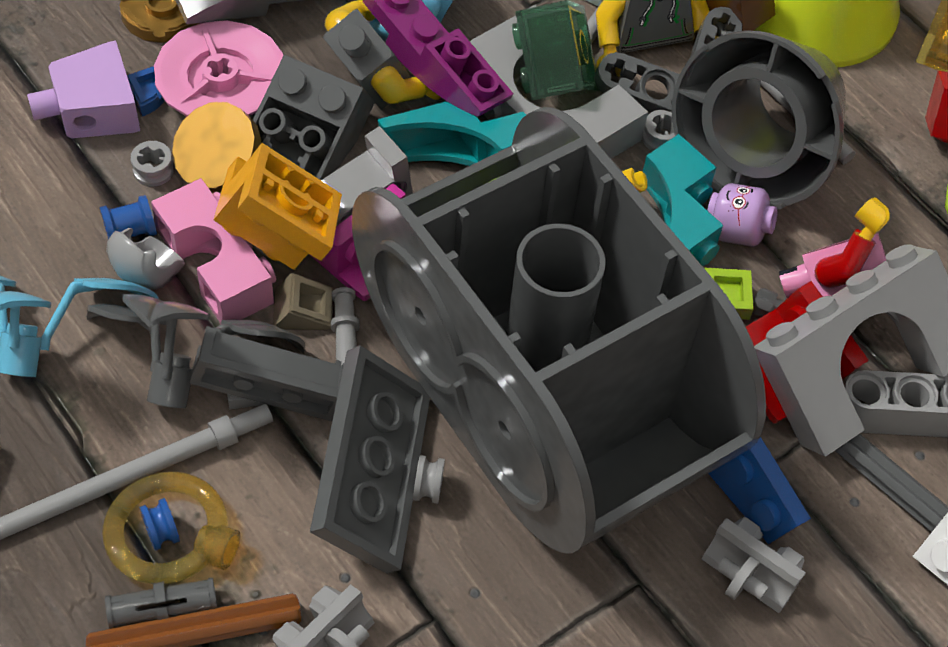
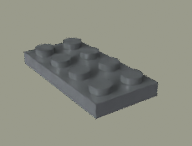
M360 345L346 352L310 533L388 574L401 570L415 478L421 454L430 397L419 382Z

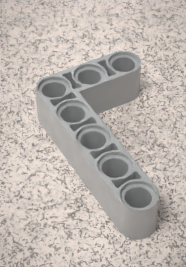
M863 370L851 374L847 379L844 387L865 428L861 433L948 438V375L941 377L935 374ZM856 399L862 400V401H864L866 404H863V403L857 401Z

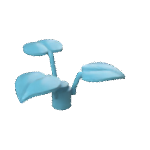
M0 276V373L36 377L40 350L49 351L51 338L73 297L78 293L102 289H117L137 295L159 298L150 289L132 282L111 278H74V282H71L43 335L39 337L37 336V326L19 324L20 306L51 308V302L22 292L5 291L4 285L16 287L17 282ZM7 308H10V323H8Z

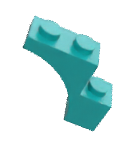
M446 101L378 119V126L407 156L408 162L447 161L471 166L512 146L516 127L526 114L519 112L480 122L476 116Z
M677 134L646 156L643 168L648 183L646 190L656 202L663 221L702 266H705L716 256L720 249L718 241L723 228V224L702 206L713 192L711 185L717 167L681 135Z

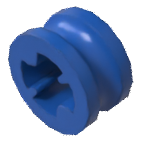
M165 498L158 500V505L155 508H148L146 505L139 507L155 551L161 549V545L165 541H171L173 544L180 542L174 519Z

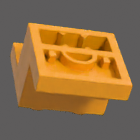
M261 143L248 161L238 156L228 168L213 221L222 225L231 235L241 237L261 249L270 259L280 261L294 270L308 254L322 261L332 249L342 194L264 143Z

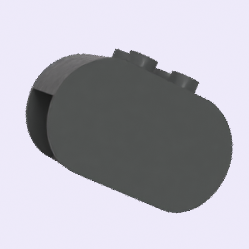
M543 107L528 113L516 127L512 146L402 199L385 188L374 187L362 192L355 200L352 212V233L357 259L369 295L391 341L403 361L513 514L535 537L550 548L567 554L578 551L751 449L758 442L766 417L765 386L756 350L737 310L719 285L593 137L567 113L551 107Z

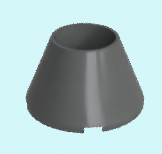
M737 31L725 34L701 47L683 67L677 79L672 99L675 136L677 134L681 135L717 167L711 185L713 192L719 193L725 185L730 183L764 189L769 194L770 206L777 207V210L782 209L785 206L805 200L824 185L835 169L843 144L846 105L845 85L835 64L825 54L814 48L761 31ZM761 81L776 88L786 98L794 114L796 133L782 128L770 117L761 98Z

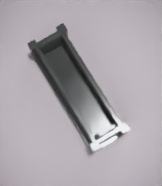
M206 327L202 345H199L189 384L333 421L344 363L341 365L342 361L336 360L335 363L221 333V328Z

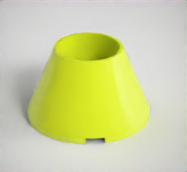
M774 0L775 16L753 31L771 33L814 48L825 54L836 67L851 66L874 57L890 43L899 23L900 5L899 0Z

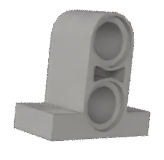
M380 126L364 136L367 147L366 152L321 180L342 194L336 226L352 215L357 197L362 192L371 188L382 187L386 189L394 183L406 193V196L413 194L407 156Z

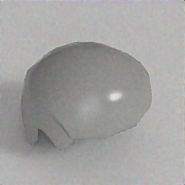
M132 228L121 232L115 231L107 241L106 252L114 271L123 281L132 282L150 290H157L167 285L185 265L184 260L176 252L157 238L149 236L140 242H133L131 240Z

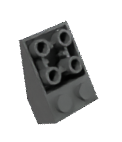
M283 55L253 121L258 126L261 143H264L316 178L323 180L338 169L353 148L375 102L364 88L287 55Z

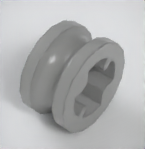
M656 110L647 116L642 141L649 150L654 151L675 136L672 111ZM656 129H658V132H661V129H666L670 134L665 131L664 135L657 133Z
M146 141L133 149L130 160L133 167V175L140 184L156 187L165 184L171 179L174 173L172 153L164 143ZM152 161L154 164L160 163V165L153 167L152 164L146 162Z
M419 456L413 493L414 501H420L422 497H429L432 503L439 504L445 459L438 458L436 462L431 463L426 459V456Z

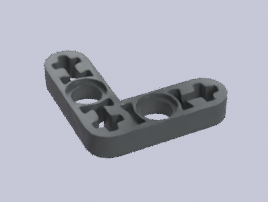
M714 8L707 14L699 28L690 58L701 47L715 39L717 33L715 25L717 22L725 24L724 31H726V34L742 31L741 21L730 8ZM615 52L608 54L602 59L595 71L594 80L597 88L602 93L620 85L646 110L650 112L660 109L672 111L674 89L680 74L624 53ZM613 67L621 69V79L618 83L610 80V71ZM636 74H639L642 77L637 83L634 91L630 89V87L634 82L633 79L636 76ZM650 80L662 82L667 89V97L660 100L650 97L645 89L646 82Z

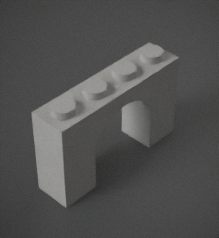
M536 5L531 6L470 41L514 93L510 100L484 114L489 120L519 112H524L527 115L541 108L526 100L516 88L521 81L538 72L527 18L530 15L544 14ZM539 19V26L549 25L547 19ZM557 26L561 43L562 32L561 29ZM544 27L548 50L557 49L553 27ZM559 51L555 52L556 58L559 57ZM553 52L541 54L543 68L547 66L545 58L554 57ZM620 85L615 86L579 108L563 111L585 128L610 159L642 140L648 111Z
M911 244L902 245L891 250L885 256L886 261L872 270H865L853 275L846 281V287L832 296L821 297L807 306L806 313L792 322L781 323L767 332L766 339L754 346L758 360L801 446L826 457L865 430L844 387L840 364L847 339L860 323L871 316L886 313L891 317L917 369L941 377L948 375V274L936 250L916 247Z

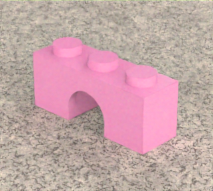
M202 178L151 201L156 230L167 246L182 259L196 253H210L217 256L212 261L197 268L201 296L220 324L221 320H242L274 304L272 284L276 282V276L269 261L264 256L261 258L256 256L252 250L253 245L241 237L231 235L222 225L213 221L220 193L217 191L212 193Z

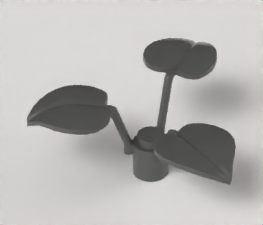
M123 294L122 301L127 306L102 303L88 305L87 320L103 316L121 321L137 322L150 332L152 350L150 371L152 375L147 401L167 407L186 408L193 367H190L191 357L174 353L177 319L209 320L210 314L187 304L173 301L165 302L154 297L135 294ZM221 320V324L218 326L221 328V333L229 335L248 334L280 337L293 344L302 353L305 351L303 339L269 323L254 320ZM159 324L167 325L164 352H161Z

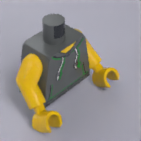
M363 0L351 1L328 14L325 19V28L328 32L324 34L323 39L381 110L388 104L422 98L424 95L435 100L441 98L418 78L409 75L398 58L369 24L368 21H373L375 16L365 6Z
M603 0L596 11L599 48H603L604 54L597 60L596 69L602 59L610 53H626L694 40V33L699 31L703 20L710 12L706 0ZM615 67L616 75L620 76L621 69Z

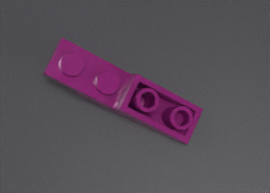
M363 0L365 6L389 33L386 45L398 60L416 78L447 102L479 117L512 98L514 93L458 28L449 33L422 0Z

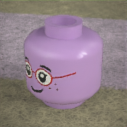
M730 183L725 185L719 193L714 192L709 201L707 211L723 224L719 241L754 247L762 241L765 233L772 234L774 232L777 221V207L770 206L769 194L762 188Z

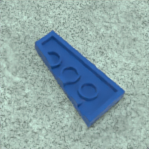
M761 437L751 449L708 473L741 513L760 527L763 534L762 537L768 544L811 519Z

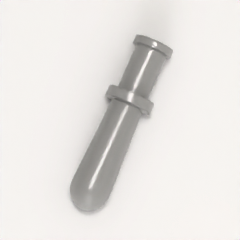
M340 287L332 291L335 318L331 320V330L336 333V360L342 361L341 365L345 362L346 352L357 347L356 332L360 328L359 319L354 316L353 300L356 297L355 291L348 287Z

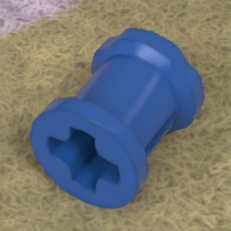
M146 195L139 196L138 202L113 209H109L106 205L99 207L108 239L115 231L121 232L128 228L133 229L131 237L146 233L149 236L157 235Z

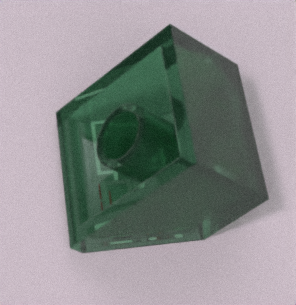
M564 0L515 11L517 23L512 24V34L516 48L523 50L526 66L520 69L521 82L525 93H531L532 100L544 101L600 91L594 80L596 66L585 6Z

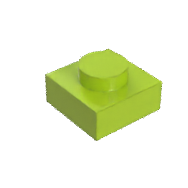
M705 267L704 269L727 295L740 318L750 320L753 312L751 270Z

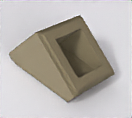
M291 273L276 288L273 325L281 329H330L333 287Z

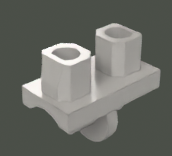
M743 517L735 523L726 518L717 529L716 535L704 553L702 560L732 580L725 595L735 600L745 589L777 613H780L806 573L802 570L804 557L789 546L780 547L777 552L760 541L763 536L760 527L748 518Z
M351 584L343 592L325 585L312 597L309 605L315 619L305 629L294 621L286 622L273 634L272 639L276 647H359L370 636L367 630L374 624L373 618L363 605L362 599L364 597L362 592Z

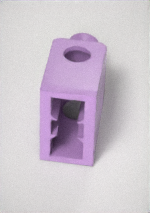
M116 40L51 62L48 68L53 88L27 94L33 119L39 120L61 115L66 136L70 138L140 131L134 97Z

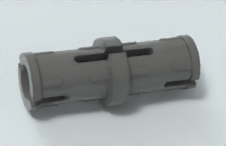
M213 577L208 578V580L165 586L164 581L153 583V589L116 596H105L109 629L218 608ZM181 598L187 599V601L143 609L137 608V606Z

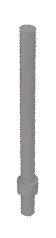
M263 404L230 419L227 415L208 422V428L4 515L0 517V540L217 446L219 450L238 443L239 436L273 422L271 412L268 406Z

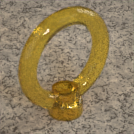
M162 472L137 480L115 498L104 519L103 544L111 562L126 576L148 584L163 581L165 584L185 580L197 574L208 564L226 570L237 554L240 544V531L228 527L225 504L218 492L210 484L191 474ZM165 492L186 494L198 501L205 511L207 525L200 529L192 552L172 562L153 563L138 558L128 549L124 539V526L129 514L140 502L148 497Z

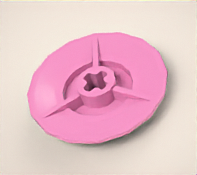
M228 20L204 22L178 32L162 46L154 64L155 85L167 105L186 117L196 108L210 102H228L242 109L250 116L257 112L280 64L283 53L270 36L252 25Z

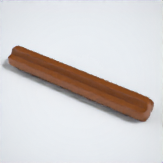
M291 593L173 616L162 620L91 632L86 636V647H188L279 629L286 622L294 621L297 624L301 622L302 616L299 599L296 594Z

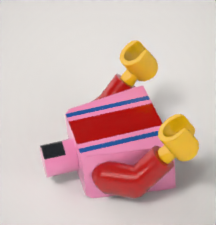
M875 197L869 199L854 216L865 226L862 230L855 229L848 240L806 252L802 255L804 264L779 271L786 297L788 298L798 288L810 281L813 282L823 297L832 296L846 287V281L853 275L865 270H872L886 261V255L878 232L890 219L889 209L879 199Z

